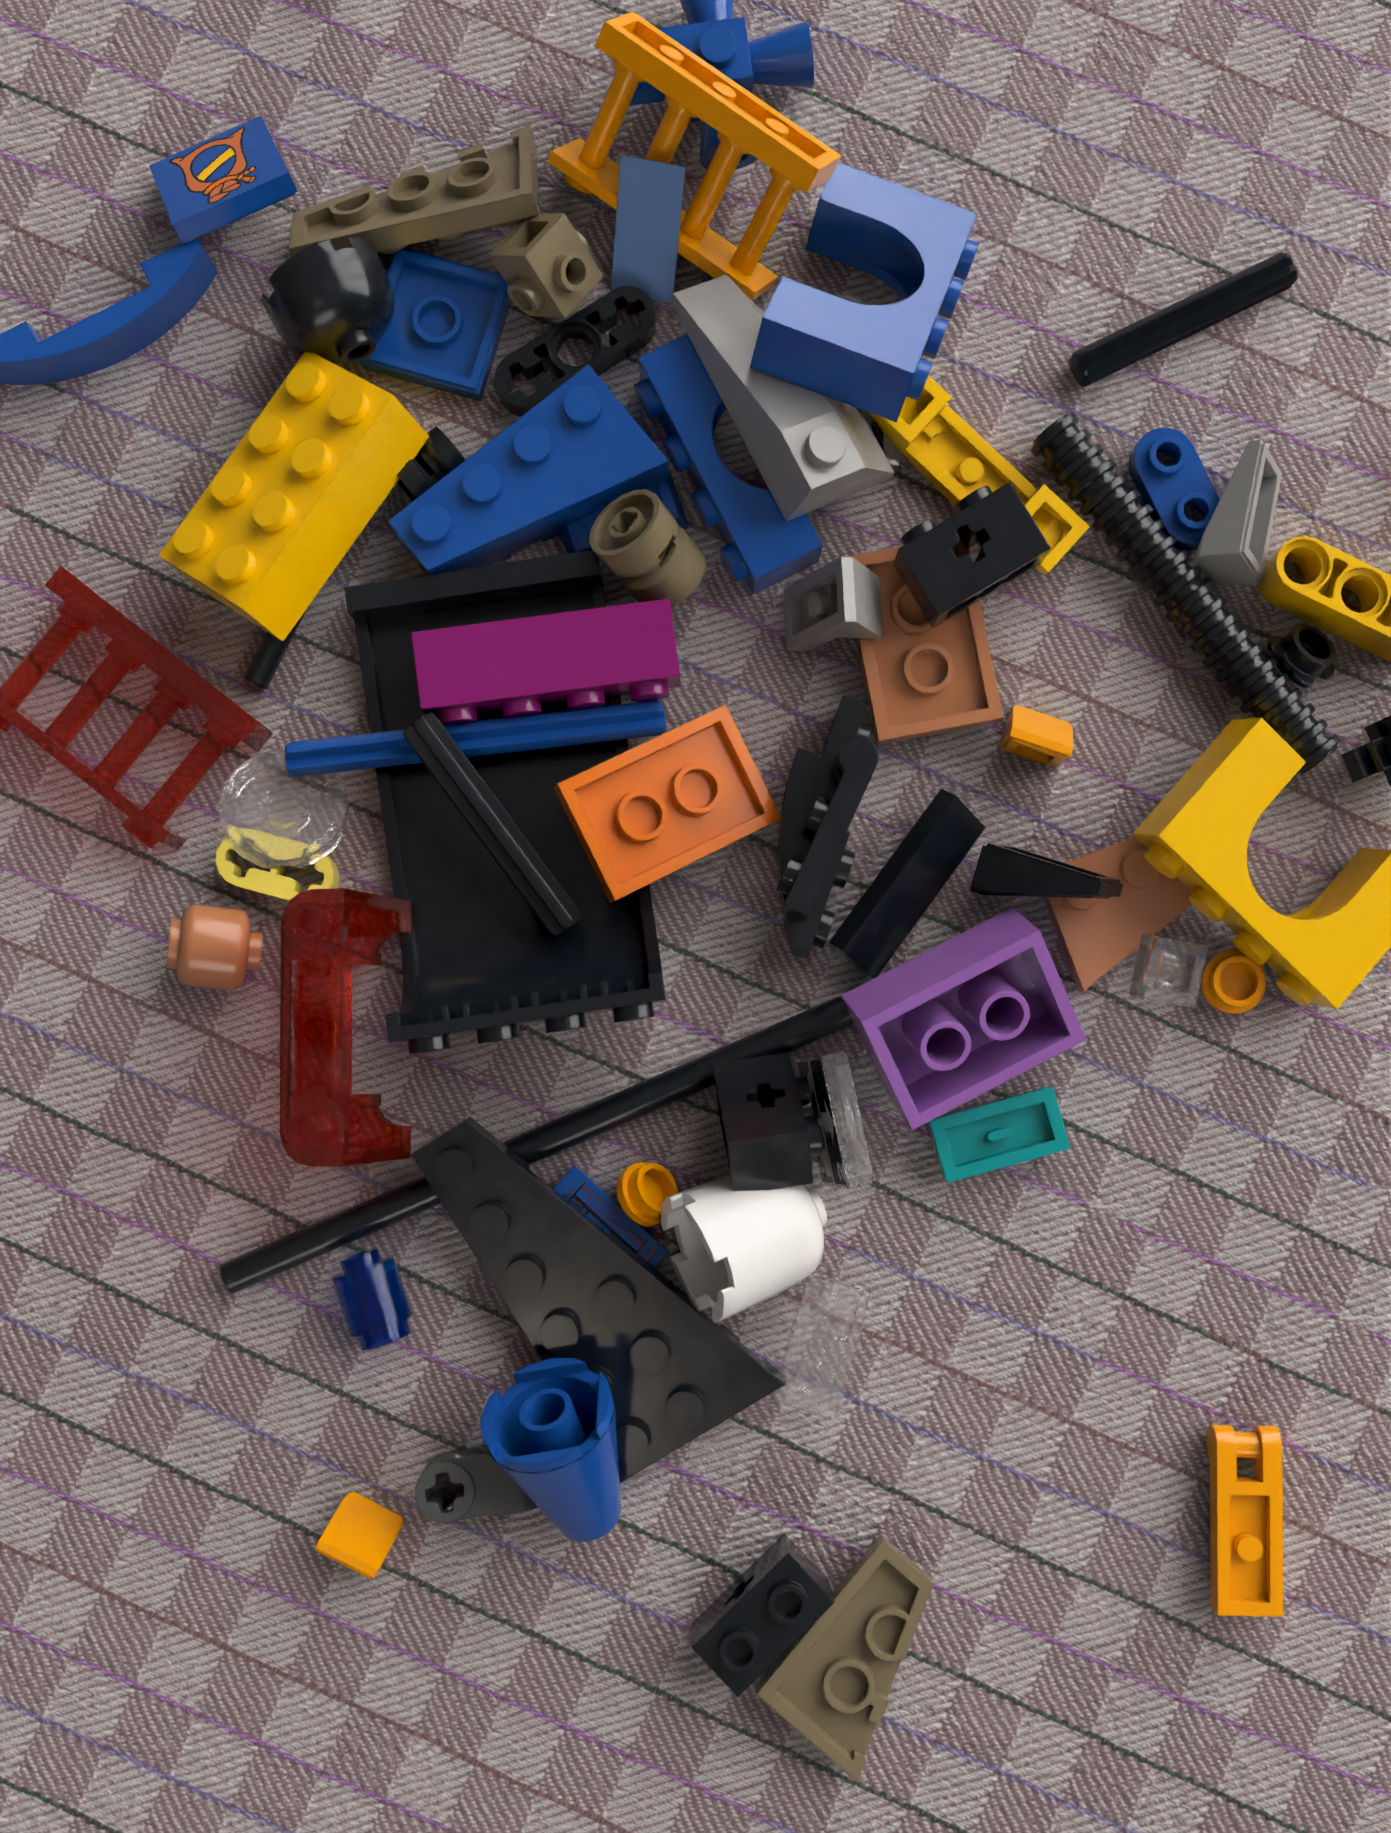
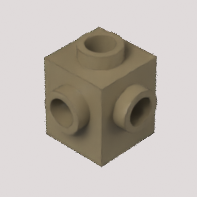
M539 213L537 216L521 219L488 254L508 285L507 292L510 299L528 316L562 319L575 314L587 302L588 292L603 277L590 255L591 249L587 240L580 232L573 228L565 213Z

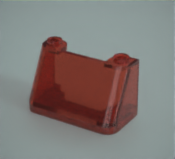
M346 888L311 889L300 892L293 897L283 911L280 946V1137L286 1153L298 1164L311 1167H345L411 1158V1126L394 1124L384 1117L378 1107L381 1106V1093L352 1094V966H381V953L378 952L384 942L393 935L411 933V901Z

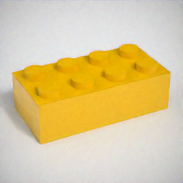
M304 352L158 556L202 591L283 642L399 480L397 474L409 460L415 458L430 436L393 394L315 353Z

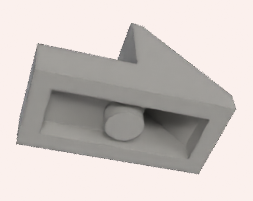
M841 556L783 589L786 645L789 651H811L838 637L879 639L883 637L879 577L853 557Z

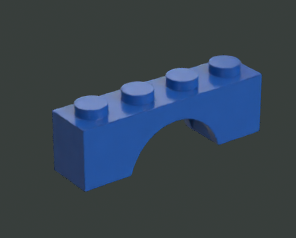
M688 334L639 357L640 382L634 384L638 399L647 416L652 419L659 415L669 436L662 440L668 457L678 473L685 470L689 472L697 488V491L691 493V497L702 522L707 528L716 524L724 539L726 546L720 548V554L732 579L736 583L744 579L752 595L818 563L823 544L807 514L786 522L770 490L756 488L741 481L727 469L720 459L715 448L713 433L720 417L727 408Z

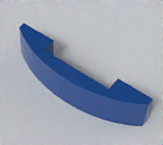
M195 239L187 244L181 243L141 263L140 265L151 285L150 287L44 340L27 321L0 334V384H45L81 377L125 360L159 339L196 305L218 273L199 239Z

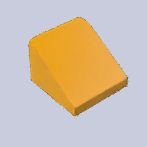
M1015 705L1010 711L999 747H1002L1003 751L1055 768L1072 754L1074 747L1073 727L1067 721Z
M349 1492L341 1501L315 1549L318 1550V1553L369 1579L371 1577L375 1578L403 1525L404 1519L401 1515L356 1492Z

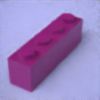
M670 599L411 632L421 710L425 714L430 712L435 714L443 725L477 722V713L503 710L504 718L538 715L542 713L541 705L567 702L568 710L598 708L606 704L605 697L630 694L631 701L633 702L656 701L669 697L668 688L681 687Z

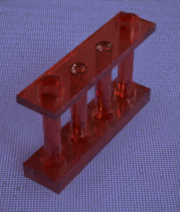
M60 566L45 584L47 588L63 599L56 609L60 616L0 687V729L7 732L14 725L126 814L128 818L122 826L142 843L153 849L160 841L179 850L186 842V839L166 824L169 818L228 746L234 750L242 741L256 752H259L273 735V732L69 571ZM96 625L112 638L105 647L109 654L46 729L19 708V706L79 633L83 631L88 634ZM144 663L161 677L154 686L158 693L95 768L72 750L68 744L131 669L136 673ZM193 702L210 716L203 725L207 731L144 807L116 784L178 708L185 711Z

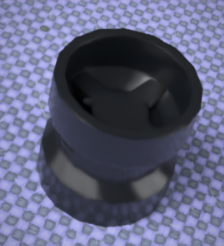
M437 426L427 433L430 437L425 441V444L415 458L409 460L397 474L399 478L397 483L412 501L416 500L465 461L459 450Z

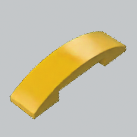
M929 375L919 401L906 397L897 422L868 412L898 450L954 506L964 497L983 486L988 485L991 491L994 492L1010 482L1051 547L1042 564L1035 567L1045 575L1049 573L1090 527L1045 484L1039 489L1035 488L947 405L952 397Z

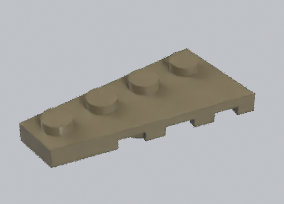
M528 125L510 132L513 144L492 152L485 153L481 143L458 151L460 163L436 173L425 172L423 165L402 172L400 177L390 184L387 191L377 195L373 188L365 186L293 213L289 243L291 255L293 256L316 243L326 240L331 241L335 250L353 248L348 237H359L371 243L376 252L391 254L402 250L410 244L436 238L439 240H452L462 236L467 231L493 225L509 227L516 225L521 219L539 215L537 146L531 126Z

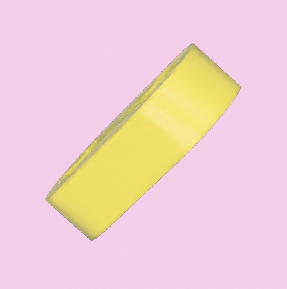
M238 831L228 835L221 841L216 851L215 863L219 874L226 882L244 890L300 905L317 906L328 901L335 894L339 886L340 874L336 863L327 854L306 845L253 831ZM250 844H255L254 854L273 862L270 872L249 868L246 876L241 877L242 868L233 863V857L236 852L246 853ZM310 860H316L315 870L324 874V880L321 886L316 884L310 885L307 894H302V884L300 882L283 876L285 867L288 865L299 869H306Z

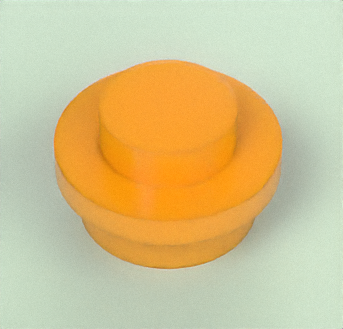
M1229 950L1220 952L1207 961L1201 972L1200 987L1204 998L1213 1008L1223 1013L1238 1014L1249 1011L1260 1002L1266 988V977L1260 964L1246 957L1241 951Z
M638 1162L630 1165L620 1173L616 1185L617 1197L625 1214L635 1223L646 1227L661 1223V1207L667 1197L678 1193L676 1182L671 1173L657 1163Z

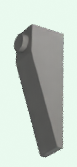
M727 274L672 294L670 302L786 522L892 478L895 473L866 418L854 406L750 368L764 313Z

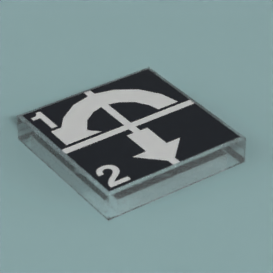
M841 1051L797 1059L800 1077L806 1076L809 1085L812 1114L808 1116L817 1115L819 1122L822 1155L816 1156L822 1184L846 1189L871 1185L874 1178L848 1055Z

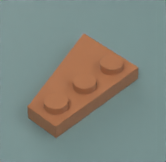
M1136 837L1066 862L1067 864L1120 880V883L1123 884L1120 897H1110L1109 899L1043 897L1079 992L1089 988L1192 905L1188 899L1192 891L1178 877L1170 879L1157 871L1144 857V853L1148 848Z

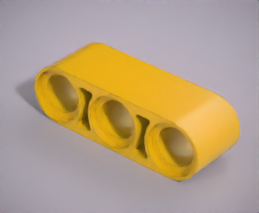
M1308 536L1295 537L1287 541L1266 559L1263 579L1258 584V589L1264 599L1272 605L1384 660L1391 661L1390 574ZM1284 561L1295 562L1301 567L1305 577L1304 584L1294 583L1287 577L1284 572ZM1342 588L1349 589L1358 596L1361 604L1360 613L1352 611L1345 606L1341 596Z

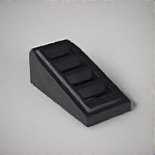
M988 843L982 846L970 890L980 895L1109 899L1110 897H1120L1123 884L1118 879L1017 847Z

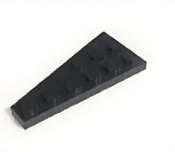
M468 1117L411 1154L541 1360L576 1358L586 1362L588 1370L598 1375L601 1372L608 1380L615 1402L620 1483L786 1385V1376L769 1362L765 1364L740 1343L741 1339L723 1324L719 1326L702 1311H698L688 1300L687 1294L611 1232L607 1234L582 1213L583 1209L565 1194L561 1196L530 1170L529 1164L473 1118Z

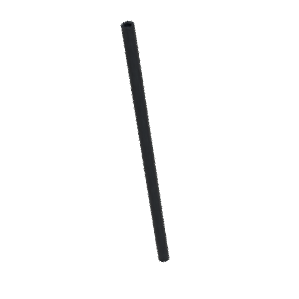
M841 996L836 997L502 1143L527 1164L531 1165L715 1085L712 1063L792 1052L852 1026L854 1023ZM425 1176L220 1264L222 1279L229 1292L232 1294L439 1205L441 1201Z

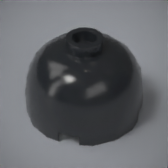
M348 237L353 248L335 250L330 240L319 242L294 254L274 271L269 278L274 292L269 298L262 293L261 302L277 332L289 348L301 356L304 352L315 353L332 363L343 362L345 364L360 362L375 351L376 343L385 334L392 319L394 292L385 268L371 243L359 237Z

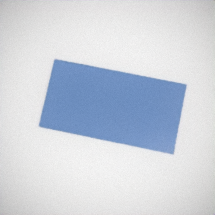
M621 155L610 291L622 286H633L646 292L653 300L671 303L670 298L674 293L685 178L684 166Z

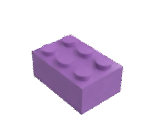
M1013 907L841 995L891 1102L912 1130L1086 1040L1040 930Z

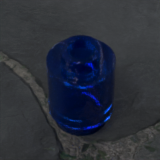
M372 1248L340 1260L343 1272L332 1276L331 1279L350 1337L358 1338L361 1350L374 1349L409 1335L411 1329L407 1318L413 1314L394 1256L380 1258L378 1249Z

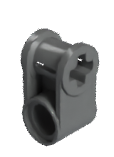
M484 1444L436 1455L427 1463L415 1486V1500L419 1510L426 1518L437 1523H450L487 1515H510L538 1508L493 1460ZM441 1473H449L451 1483L463 1484L459 1488L454 1500H447L444 1490L433 1491L432 1487L436 1485Z

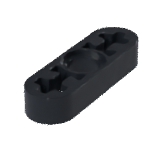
M618 287L505 357L495 372V386L503 407L510 413L521 417L589 364L599 376L648 345L656 330L655 306L650 296L637 287ZM625 308L630 315L640 311L641 313L638 315L639 328L631 330L626 324L619 325L608 332L611 347L605 349L601 334L594 324L600 323L602 333L604 334L617 325L618 310ZM579 337L590 342L594 348L592 358L582 366H569L559 358L558 352L566 340ZM544 355L549 356L551 368L560 379L553 382L548 370L533 381L536 390L534 394L526 396L522 390L510 393L515 388L512 379L515 375L522 373L527 380L536 377L544 371L541 357Z

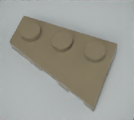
M882 1534L878 1536L832 1592L835 1603L774 1662L755 1686L756 1695L856 1782H858L865 1764V1753L876 1724L880 1725L888 1704L887 1696L901 1660L906 1657L934 1584L926 1572Z

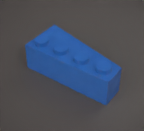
M588 364L396 514L388 523L400 544L426 575L494 565L510 558L511 553L539 540H542L543 543L560 535L567 525L604 509L620 495L632 490L649 489L665 480L670 481L669 461Z

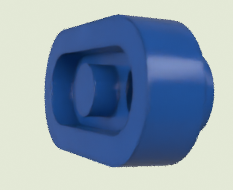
M1172 428L1154 429L1145 434L1131 452L1129 458L1130 476L1136 489L1141 494L1144 505L1148 504L1153 509L1150 517L1154 522L1159 519L1164 522L1166 526L1162 531L1167 537L1174 535L1177 538L1178 542L1174 545L1176 549L1196 550L1220 498L1189 438ZM1166 450L1170 452L1174 457L1175 464L1173 466L1162 465L1157 460L1156 451ZM1184 506H1196L1201 511L1202 521H1190L1184 514Z

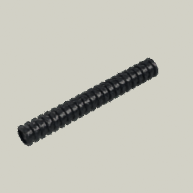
M1066 414L1057 419L1034 440L1030 451L1034 456L1042 455L1046 459L1043 467L1048 472L1055 470L1058 474L1055 482L1060 487L1068 486L1070 491L1067 497L1072 502L1076 500L1081 502L1083 506L1079 510L1084 517L1091 515L1094 518L1093 529L1096 532L1103 529L1107 534V537L1104 539L1108 547L1116 545L1120 550L1116 555L1119 561L1123 562L1126 559L1129 561L1132 567L1128 572L1132 577L1137 575L1142 577L1144 582L1141 584V588L1145 592L1152 590L1157 597L1153 600L1154 604L1157 607L1164 605L1169 612L1165 616L1169 622L1176 620L1181 625V628L1178 630L1180 636L1185 637L1189 635L1194 641L1190 646L1193 652L1196 653L1201 650L1207 657L1202 663L1206 668L1212 665L1219 672L1215 679L1219 683L1223 681L1228 683L1231 688L1227 694L1231 698L1238 696L1243 704L1240 706V710L1244 714L1250 711L1255 718L1262 717L1306 761L1296 774L1306 773L1338 748L1337 744L1341 741L1336 734L1329 736L1324 730L1328 726L1327 722L1323 718L1317 721L1312 716V713L1315 711L1314 706L1311 703L1304 706L1299 700L1303 695L1299 688L1290 689L1286 684L1290 680L1286 672L1281 675L1277 673L1274 667L1278 662L1274 657L1267 660L1261 653L1265 646L1261 642L1254 644L1249 638L1253 633L1248 626L1242 629L1236 622L1240 618L1239 614L1236 611L1229 614L1224 608L1228 603L1226 598L1220 596L1217 599L1211 592L1215 588L1213 582L1207 581L1204 583L1199 575L1203 570L1199 565L1193 568L1189 565L1187 560L1190 558V554L1186 550L1179 552L1174 545L1178 540L1174 535L1167 537L1162 530L1166 525L1161 519L1154 522L1150 517L1153 512L1151 506L1146 504L1142 507L1137 501L1141 497L1138 490L1129 491L1125 486L1129 479L1124 474L1117 476L1113 470L1116 467V463L1112 459L1105 461L1101 457L1104 451L1099 443L1092 446L1088 441L1092 434L1086 428L1081 431L1076 425L1080 419L1076 414Z

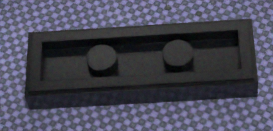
M943 789L937 793L829 941L855 967L873 979L880 974L985 830L984 825L956 795Z

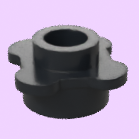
M1300 624L1293 628L1286 637L1273 636L1267 642L1268 651L1278 662L1277 668L1281 673L1286 672L1290 680L1300 687L1308 688L1314 683V679L1322 678L1328 680L1334 674V666L1332 664L1336 658L1334 645L1321 630L1314 626Z

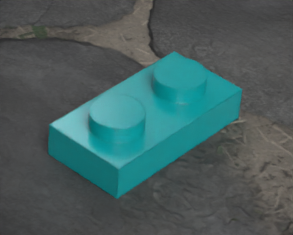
M1053 1086L1038 1088L941 1115L927 1123L942 1178L946 1183L1071 1149Z

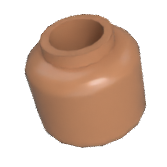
M201 904L190 905L184 910L181 919L171 918L166 969L176 970L178 981L186 987L227 991L236 990L242 985L246 970L259 971L263 933L250 932L249 916L242 909Z

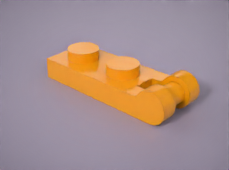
M1209 1425L1206 1442L1210 1460V1608L1218 1616L1283 1617L1282 1440L1277 1426H1254L1252 1432H1234L1231 1425ZM1237 1458H1254L1255 1477L1237 1476Z

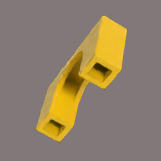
M1262 717L1231 720L1134 831L1133 835L1148 848L1144 853V857L1157 871L1170 879L1178 877L1192 891L1188 899L1199 912L1215 922L1222 920L1236 934L1232 942L1239 951L1260 965L1266 963L1280 976L1276 981V985L1287 997L1303 1007H1307L1312 1003L1338 1009L1391 948V850L1360 848L1321 895L1310 905L1288 915H1281L1271 909L1260 898L1251 882L1247 867L1248 841L1260 815L1306 761Z

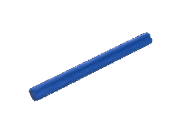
M656 700L512 718L479 720L477 722L444 725V727L466 757H476L658 736L665 733L666 721L664 706L662 702ZM405 729L296 741L285 746V764L289 775L292 777L422 763V761L405 740L403 735Z

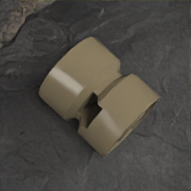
M647 489L632 490L613 500L597 516L590 530L589 543L593 552L613 574L619 576L623 586L638 603L670 599L671 607L676 606L689 597L700 584L705 573L706 558L702 550L685 529L678 526L674 516L658 496Z

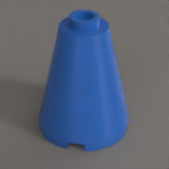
M550 1358L525 1366L513 1374L516 1383L501 1397L496 1389L487 1400L480 1419L484 1445L493 1460L564 1536L578 1542L598 1539L615 1526L621 1514L615 1402L608 1380L601 1372L598 1375L588 1370L586 1362L576 1358Z

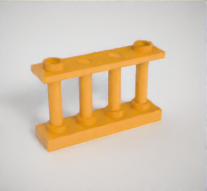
M635 12L605 21L595 46L613 58L612 63L616 69L586 142L579 138L552 150L547 162L564 173L565 180L573 188L585 194L595 195L617 210L620 166L609 159L607 155L639 82H648L666 95L665 102L668 104V107L644 159L670 164L691 118L698 117L717 130V137L720 140L688 211L681 210L677 253L714 279L727 274L754 301L771 289L779 277L760 264L759 260L795 190H803L808 193L829 180L842 156ZM751 154L770 167L769 172L773 178L737 248L711 230L708 225L742 155Z

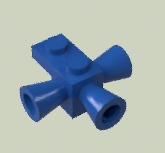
M680 0L688 24L658 28L750 93H752L753 84L811 89L814 86L813 48L807 21L748 42L745 17L732 18L733 0ZM646 81L639 82L629 106L663 102L666 95ZM698 117L690 119L691 122L702 121ZM702 121L699 161L704 168L708 169L720 140L717 137L718 131ZM743 154L736 169L752 164L757 158L751 154Z

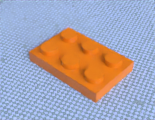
M726 704L570 777L553 787L610 903L781 819Z

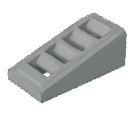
M1261 440L1248 441L1207 525L1195 555V561L1215 585L1260 584V580L1263 579L1282 472Z

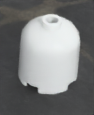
M730 1175L671 1195L662 1204V1229L665 1231L672 1227L675 1228L676 1239L681 1251L670 1257L672 1266L694 1307L698 1311L708 1307L712 1308L713 1322L717 1323L799 1284L816 1270L822 1259L824 1248L823 1226L827 1223V1214L819 1195L813 1189L807 1190L804 1185L772 1190L733 1192Z

